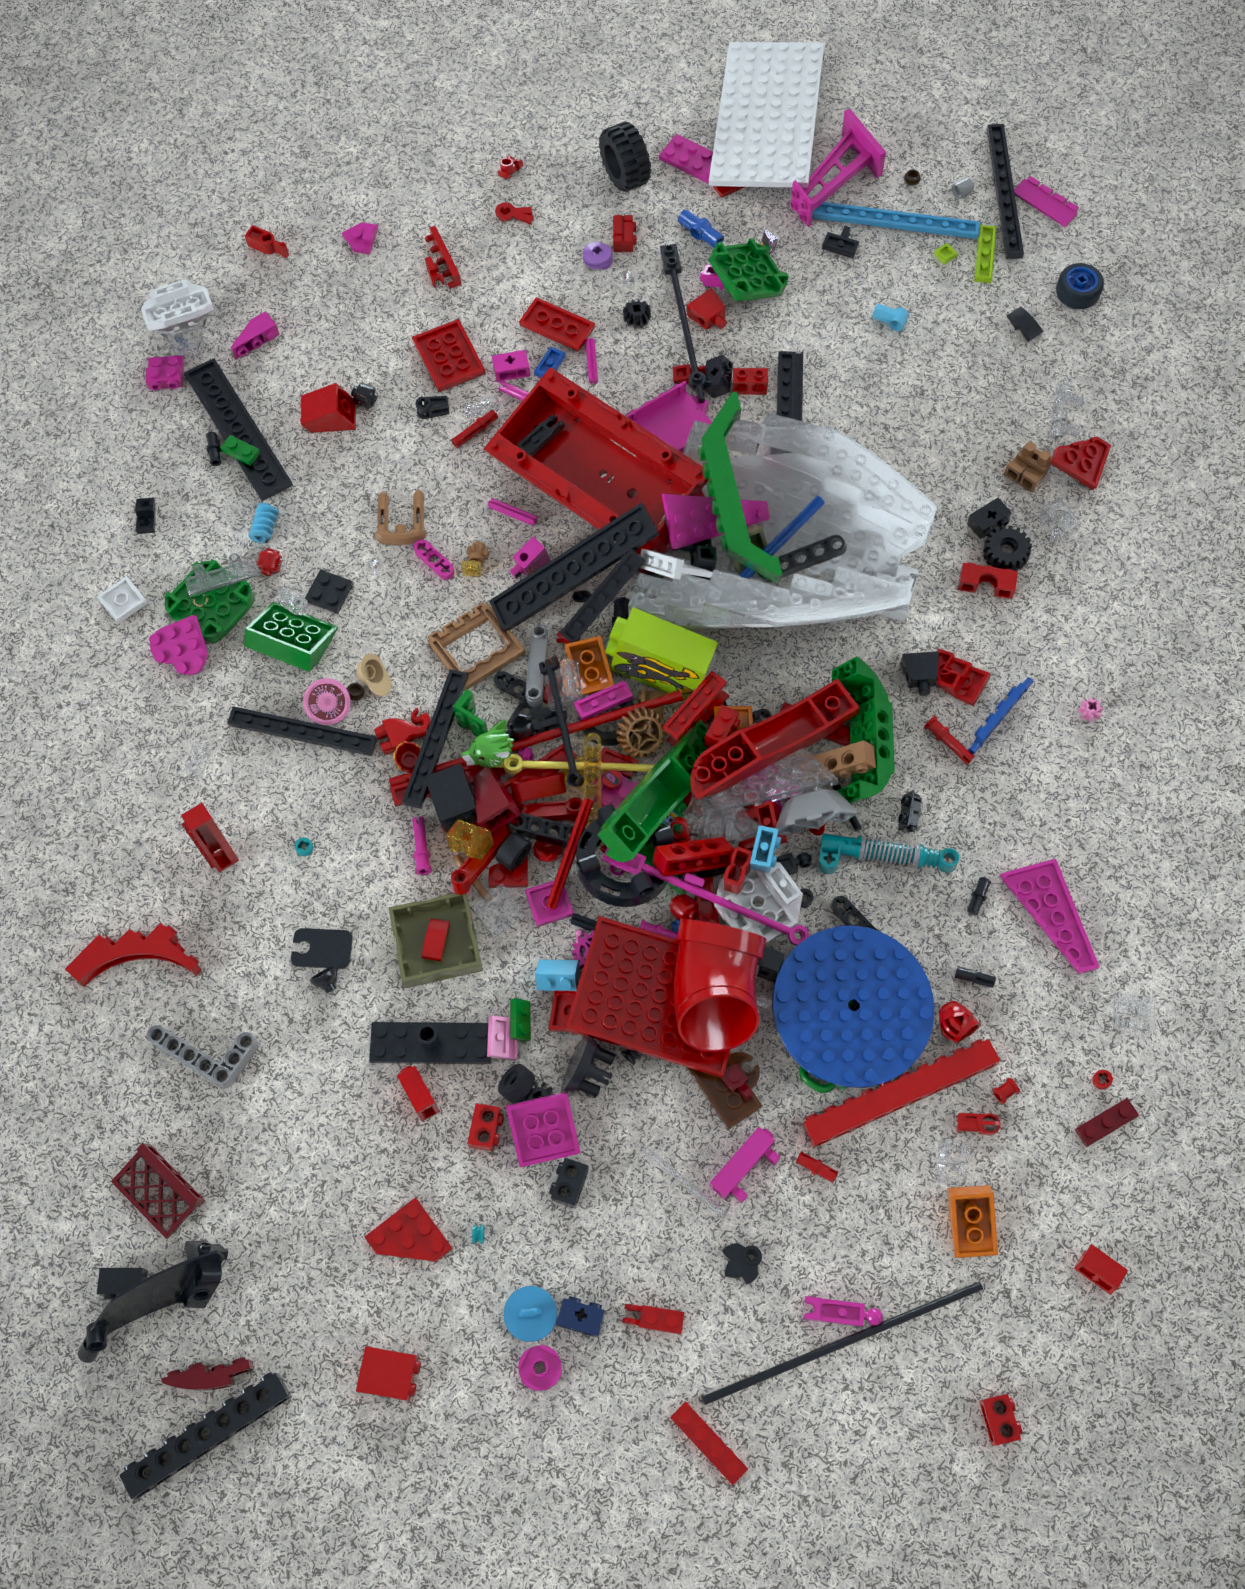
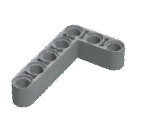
M154 1025L147 1031V1038L155 1047L223 1089L233 1085L258 1048V1042L251 1033H240L221 1061L217 1062L159 1025ZM158 1033H162V1037L159 1040H155V1036ZM251 1039V1044L248 1047H243L244 1042ZM174 1043H178V1047L171 1051V1046ZM191 1053H195L194 1058L190 1061H187L188 1055ZM234 1057H240L236 1064H231ZM211 1063L210 1069L203 1071V1067ZM227 1073L226 1080L220 1082V1076Z

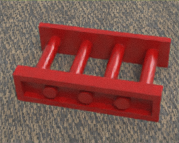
M711 671L664 724L662 729L670 735L666 739L668 743L674 746L699 720L706 724L714 715V706H721L729 698V694L722 690L727 685L723 678L714 671Z

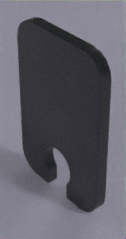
M300 928L295 931L293 943L308 942L310 949L304 954L296 951L291 952V962L294 966L329 968L335 965L337 969H344L349 965L353 941L351 932L347 930Z

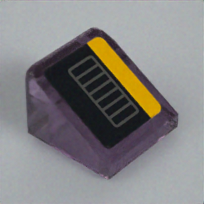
M766 229L764 230L760 244L764 247L767 244L771 248L768 253L769 255L775 251L778 237Z

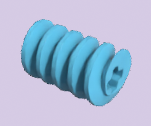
M258 503L248 534L251 540L257 543H265L266 540L272 539L270 534L274 532L273 528L276 526L275 522L277 521V515H279L278 509L267 503Z

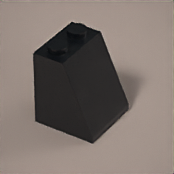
M461 763L425 776L439 821L445 833L477 822L474 790Z

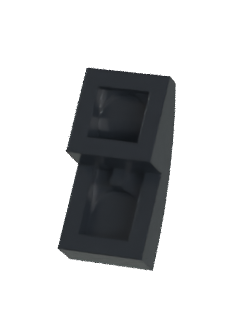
M1021 306L1007 315L1015 330L1019 328L1028 342L1044 332L1037 321Z
M155 498L136 499L135 513L137 520L135 529L137 534L155 533Z

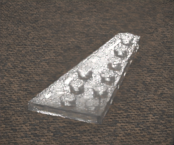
M803 747L709 798L708 804L720 816L742 810L744 806L754 804V806L762 805V802L771 799L772 802L802 794L804 790L812 788L815 791L821 789V786L830 783L832 786L837 785L838 778Z

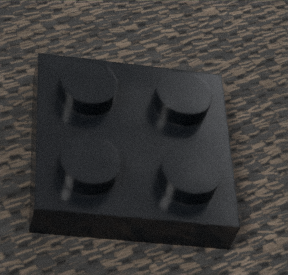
M320 569L304 600L306 603L338 614L354 583L351 580Z

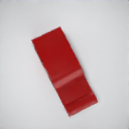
M252 225L244 235L247 245L268 255L277 253L282 255L283 258L289 256L286 244L276 241L271 232Z

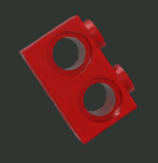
M733 368L732 392L737 391L738 395H767L768 368Z
M475 1104L467 1142L469 1148L493 1152L494 1146L498 1147L500 1134H497L498 1127L503 1125L504 1114H501L500 1107ZM488 1113L494 1115L491 1122L483 1120L484 1116ZM482 1134H489L490 1138L487 1142L482 1143L479 1141Z
M1008 1394L979 1401L992 1446L1021 1440L1020 1435L1023 1434L1020 1422L1015 1419V1403L1012 1398H1009ZM995 1402H1000L1003 1405L1004 1411L1001 1415L994 1411ZM1003 1424L1007 1425L1010 1429V1435L1007 1438L1002 1436L1000 1432Z

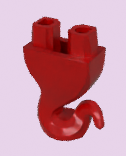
M415 708L411 714L412 723L399 718L383 720V725L376 727L374 732L378 740L385 737L389 739L380 744L384 755L394 753L400 743L425 738L431 722L428 713L425 712L417 716L419 709Z

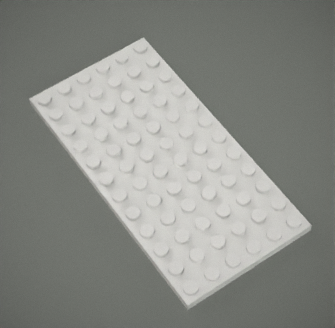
M729 42L709 186L792 188L793 181L796 180L801 188H808L824 43Z

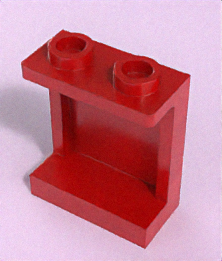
M365 1346L356 1392L410 1402V1398L414 1397L417 1384L414 1383L415 1374L419 1375L421 1361H418L419 1357L413 1354Z

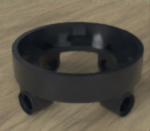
M612 804L605 805L598 810V819L593 821L584 830L579 839L576 854V869L579 879L592 896L606 904L618 907H633L647 903L658 896L668 882L654 877L647 872L636 874L632 877L631 882H618L610 879L600 870V863L595 854L596 846L601 840L597 834L601 831V826L615 810ZM659 825L648 840L655 851L657 846L672 844L675 838L669 825L663 827ZM601 886L621 893L619 896H615L600 889Z

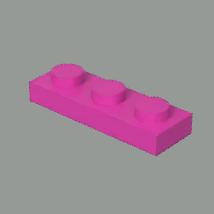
M624 680L580 699L573 704L582 721L633 699V695Z

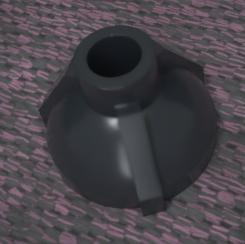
M335 965L326 968L311 977L309 981L315 987L325 990L327 994L337 988L335 984L337 983L338 969Z

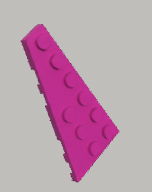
M662 494L672 549H678L722 535V533L718 534L716 527V518L718 517L713 515L711 507L713 497ZM740 499L747 526L770 520L767 501Z
M1056 858L999 875L1079 975L1099 968Z

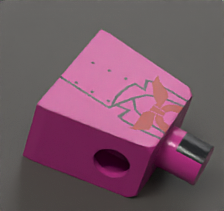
M533 536L513 556L516 565L509 572L517 579L523 573L528 576L550 562L551 560L545 547Z

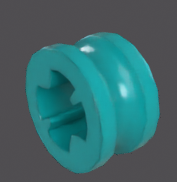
M302 837L295 842V850L300 856H309L313 852V844L310 839ZM305 843L307 849L303 851L301 845Z
M473 1225L472 1243L480 1242L484 1244V1225L480 1227Z

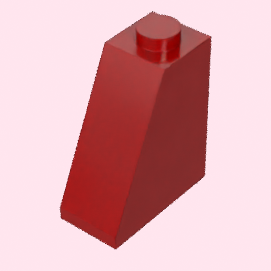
M416 1066L403 1068L397 1077L420 1120L423 1122L439 1113L440 1111Z

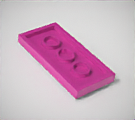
M676 134L659 154V160L709 184L713 151Z

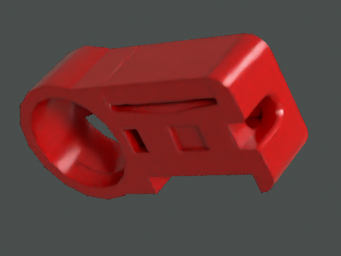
M959 1113L956 1117L958 1133H961V1130L979 1131V1134L991 1136L996 1134L1001 1126L998 1116L992 1113ZM985 1118H992V1119L995 1120V1121H982V1120H984ZM983 1125H996L997 1129L990 1132L985 1130Z

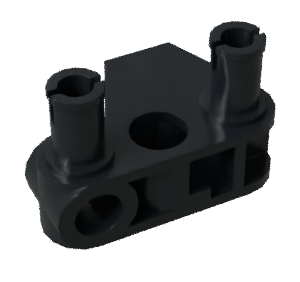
M711 538L673 549V551H689L692 566L715 573L717 552L716 547H712ZM681 573L680 580L674 579V582H690L692 586L712 587L714 578Z

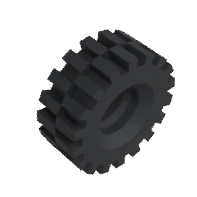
M1010 525L1008 529H1006V526H1001L1000 530L998 527L995 528L994 532L991 531L987 537L983 549L984 559H987L986 563L988 565L992 564L994 568L1011 569L1012 571H1018L1019 568L1021 570L1026 565L1032 551L1031 539L1029 537L1025 538L1027 533H1020V528L1017 527L1014 530L1013 526ZM1010 545L1015 551L1013 553L1004 552L1001 546Z

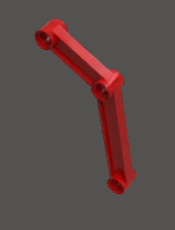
M578 797L568 799V801L529 804L515 802L519 811L524 814L552 821L570 820L575 822L582 800ZM512 820L514 826H520L517 820ZM506 825L491 834L488 833L460 868L452 872L451 881L456 894L464 895L468 893L474 881L494 859L503 842L511 835L507 831Z

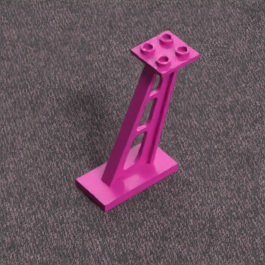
M851 109L846 110L844 114L843 138L810 176L808 188H801L796 180L793 181L790 206L793 211L798 213L800 220L805 222L808 227L811 226L813 211L864 167L867 166L876 178L883 176L886 151ZM852 147L859 156L847 167H843L839 160ZM833 166H837L841 172L826 184L823 181L824 176ZM817 184H820L823 189L810 199L808 194Z

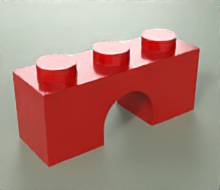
M963 562L957 590L976 593L979 583L988 582L994 587V596L1012 599L1016 590L1018 571Z

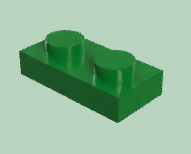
M231 435L220 447L223 453L250 466L260 454L258 448Z
M519 998L510 999V1039L523 1042L531 1041L530 1001Z

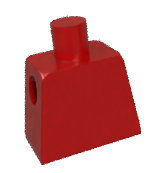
M712 288L687 304L686 315L705 329H709L714 325L719 329H723L726 326L727 321L724 319L726 307Z

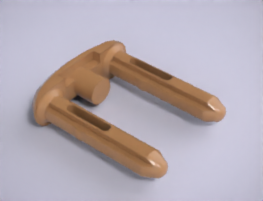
M418 489L413 495V529L406 532V526L398 524L395 526V533L388 531L389 497L385 491L380 492L378 496V524L375 538L380 543L388 545H407L424 539L426 532L424 531V494ZM418 513H420V522H419V523H417V514H418ZM382 515H384V524H383V525H382Z

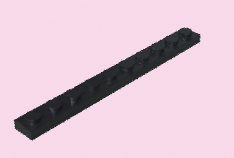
M988 124L987 136L1006 259H1021L1024 256L1005 128L1004 124Z

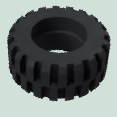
M626 121L604 129L599 137L600 156L602 157L605 171L609 175L611 182L614 183V186L620 191L628 192L646 184L651 178V162L646 149L647 146L638 129Z

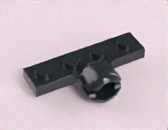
M521 713L511 718L509 723L510 730L505 733L509 735V738L516 741L559 728L557 716L532 723L528 715Z

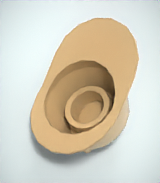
M372 653L366 654L361 662L357 664V678L363 684H367L368 688L375 695L385 696L392 687L389 674L377 655Z

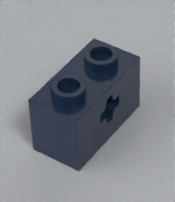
M569 1296V1299L563 1298L556 1325L599 1338L605 1310L601 1309L602 1305L593 1302H590L589 1305L582 1304L581 1299ZM583 1310L587 1319L583 1318L581 1322L576 1313L580 1314Z

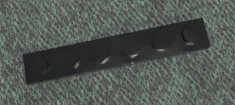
M631 548L560 631V634L570 643L578 641L646 560Z

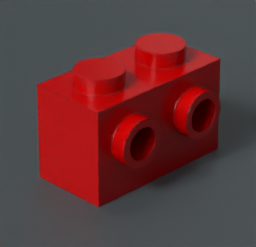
M721 705L705 735L704 746L710 748L730 736L734 730L737 731L741 722L739 720V712Z

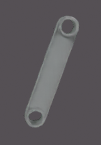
M543 625L534 626L531 632L525 693L526 701L531 707H538L543 700L545 676L540 672L539 663L542 661L545 663L548 646V631Z

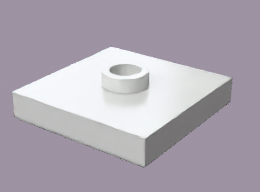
M127 576L97 596V599L117 624L148 604L147 600Z

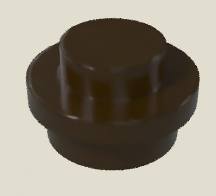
M915 169L909 170L904 176L905 183L911 186L919 184L921 180L920 173Z
M352 683L346 688L350 695V700L359 701L364 697V688L360 684Z

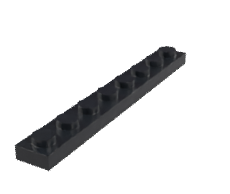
M449 670L404 794L403 805L422 809L428 792L425 776L433 774L436 770L455 716L453 705L463 694L469 677L467 672Z
M234 706L227 721L228 726L368 756L373 755L377 742L376 736Z

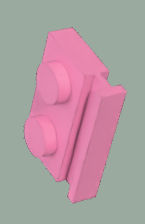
M490 1016L488 1019L487 1057L516 1060L518 1040L510 1039V1018Z

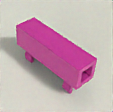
M758 1127L713 1178L709 1186L724 1200L732 1194L740 1203H743L748 1195L738 1187L740 1182L763 1156L774 1166L780 1160V1156L770 1149L775 1142L773 1139L774 1135L768 1129Z

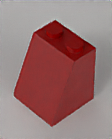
M337 383L301 395L300 422L310 433L356 429V404L353 402V398Z

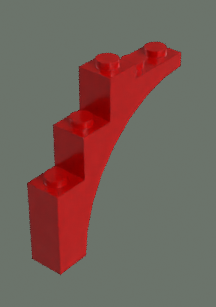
M160 923L147 937L140 931L135 933L129 928L116 943L108 936L104 939L98 934L65 970L85 987L91 980L107 969L124 962L139 959H158L172 962L186 968L194 975H197L201 968L198 966L199 961L193 955L188 957L184 954L186 950L177 943L179 941L175 936L177 931L170 925L165 927Z

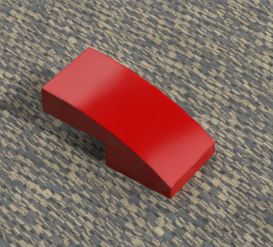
M690 364L673 367L674 383L680 384L685 381L686 385L689 384V376L692 374ZM706 365L699 366V372H702L705 375Z
M430 918L421 955L422 959L442 960L450 921Z

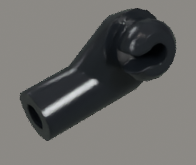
M587 590L575 591L572 598L576 602L585 603L592 594Z

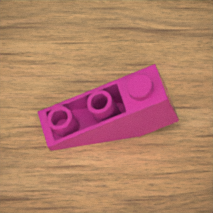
M266 311L252 318L232 344L231 350L235 359L245 356L248 352L261 347L262 344L280 335L276 323Z

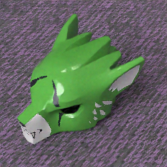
M505 719L497 723L488 732L477 736L472 741L470 749L461 753L467 766L480 765L493 769V767L501 766L504 759L511 756L512 750L510 748L513 747L514 739L509 738V735L505 733Z

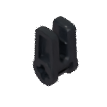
M422 396L415 401L417 416L420 419H429L450 413L447 396Z

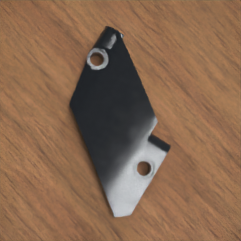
M215 1250L186 1260L142 1280L111 1299L97 1320L86 1327V1337L78 1350V1358L85 1363L93 1362L99 1352L107 1347L108 1334L157 1310L176 1303H183L184 1308L204 1309L221 1281V1264L225 1259L224 1255Z

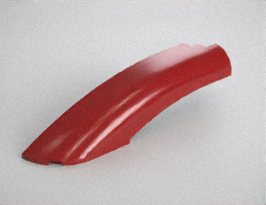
M837 678L789 708L747 728L739 729L708 748L697 758L691 773V788L694 797L698 801L794 756L843 726L844 722L859 714V706Z

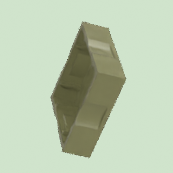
M452 893L438 896L428 901H416L388 907L393 935L398 948L397 958L401 979L405 988L483 971L467 893L464 895ZM430 918L450 921V928L445 941L446 947L441 961L421 958Z

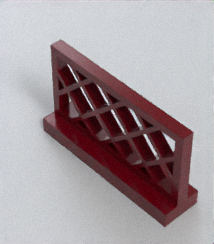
M142 1143L137 1148L138 1152L111 1182L168 1239L196 1207H200L206 1200L151 1144ZM140 1157L145 1161V1171H135L136 1162ZM145 1173V1186H135V1174ZM149 1173H157L159 1175V1185H149ZM131 1174L130 1187H124L119 1182L124 1175ZM163 1187H170L173 1190V1199L163 1200ZM144 1188V1201H137L135 1199V1189ZM149 1188H159L158 1200H149ZM177 1201H184L189 1206L183 1214H177ZM163 1202H172V1214L163 1215ZM149 1203H158V1215H151L149 1213ZM163 1217H172V1226L168 1231L162 1227Z

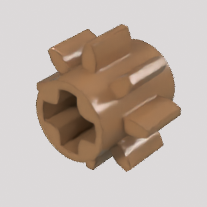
M473 542L472 546L467 547V558H470L472 563L481 564L484 559L488 560L489 548L483 542Z

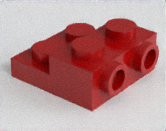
M576 991L554 992L548 1027L550 1031L570 1032L575 1035H581L565 1030Z

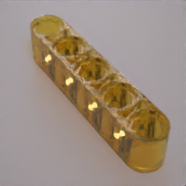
M589 733L584 738V798H589L590 796L598 798L590 812V815L598 817L597 812L602 808V744L598 734ZM596 740L598 744L595 747H590L588 742ZM594 758L598 763L595 766H590L587 763L588 760ZM595 777L598 779V782L595 785H590L587 782L588 779ZM587 821L586 826L588 827L591 823Z

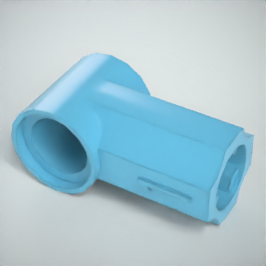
M878 303L872 318L888 323L893 330L901 331L909 317V312L901 307L895 310Z

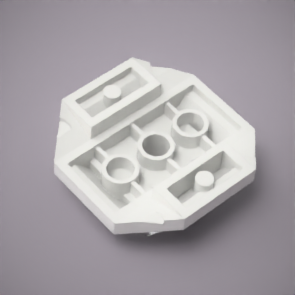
M185 279L152 290L149 295L150 298L145 301L141 308L148 331L153 330L168 339L203 328L210 312L214 310L207 289L197 284H191L190 281Z
M776 862L775 868L771 867L770 873L751 869L745 877L744 887L738 895L724 890V878L719 880L716 895L792 928L798 922L803 893L782 864ZM760 901L763 905L756 907L753 905V902ZM714 903V907L728 926L761 935L767 939L766 944L784 934Z

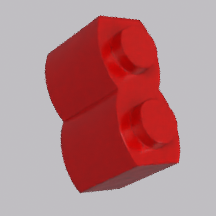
M737 847L731 856V864L724 873V890L737 895L742 891L745 877L751 870L752 851Z

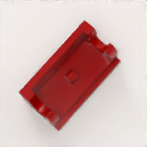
M1092 1244L1084 1251L1074 1267L1076 1271L1110 1295L1119 1288L1128 1272L1125 1267Z

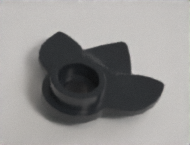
M734 1243L722 1250L723 1254L730 1259L725 1269L726 1277L739 1278L742 1276L746 1284L752 1283L757 1278L758 1265L762 1260V1253L759 1248L752 1245L744 1247L739 1243ZM749 1253H753L755 1255V1259L753 1261H750L747 1258V1255Z

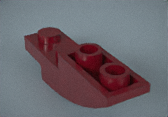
M245 1357L233 1360V1364L226 1367L224 1364L211 1368V1372L209 1366L202 1365L199 1362L189 1365V1370L183 1372L180 1369L168 1372L167 1377L161 1378L163 1384L186 1390H217L234 1386V1376L255 1369L253 1361L246 1360Z

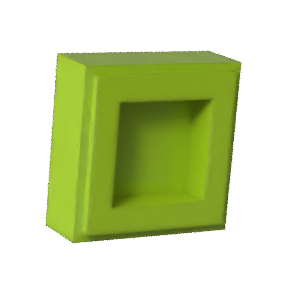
M948 243L934 250V255L944 265L955 259L958 255Z

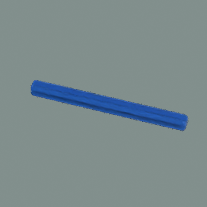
M816 496L763 551L773 556L825 504L824 500L820 496ZM746 567L739 575L744 581H748L756 572Z

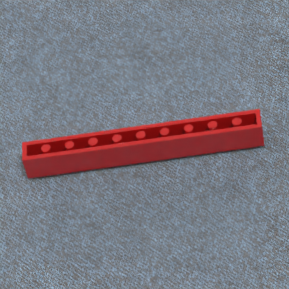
M976 1040L967 1049H964V1047L958 1048L952 1052L953 1055L947 1058L943 1055L935 1059L934 1064L928 1066L925 1063L917 1067V1071L914 1073L905 1072L898 1076V1080L893 1082L890 1080L880 1084V1088L876 1090L872 1088L867 1089L861 1093L862 1096L856 1099L854 1096L842 1101L843 1104L838 1107L831 1105L824 1109V1113L820 1115L814 1113L805 1118L806 1121L803 1123V1128L813 1148L997 1066L1000 1059L990 1040Z

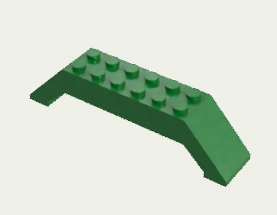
M736 391L731 393L701 438V445H698V455L700 462L704 461L702 470L704 479H708L707 491L709 498L713 497L711 504L713 515L718 517L716 518L718 534L722 533L720 541L722 551H726L729 558L776 583L780 582L782 577L778 556L772 557L750 541L725 441L735 421L740 420L741 406Z

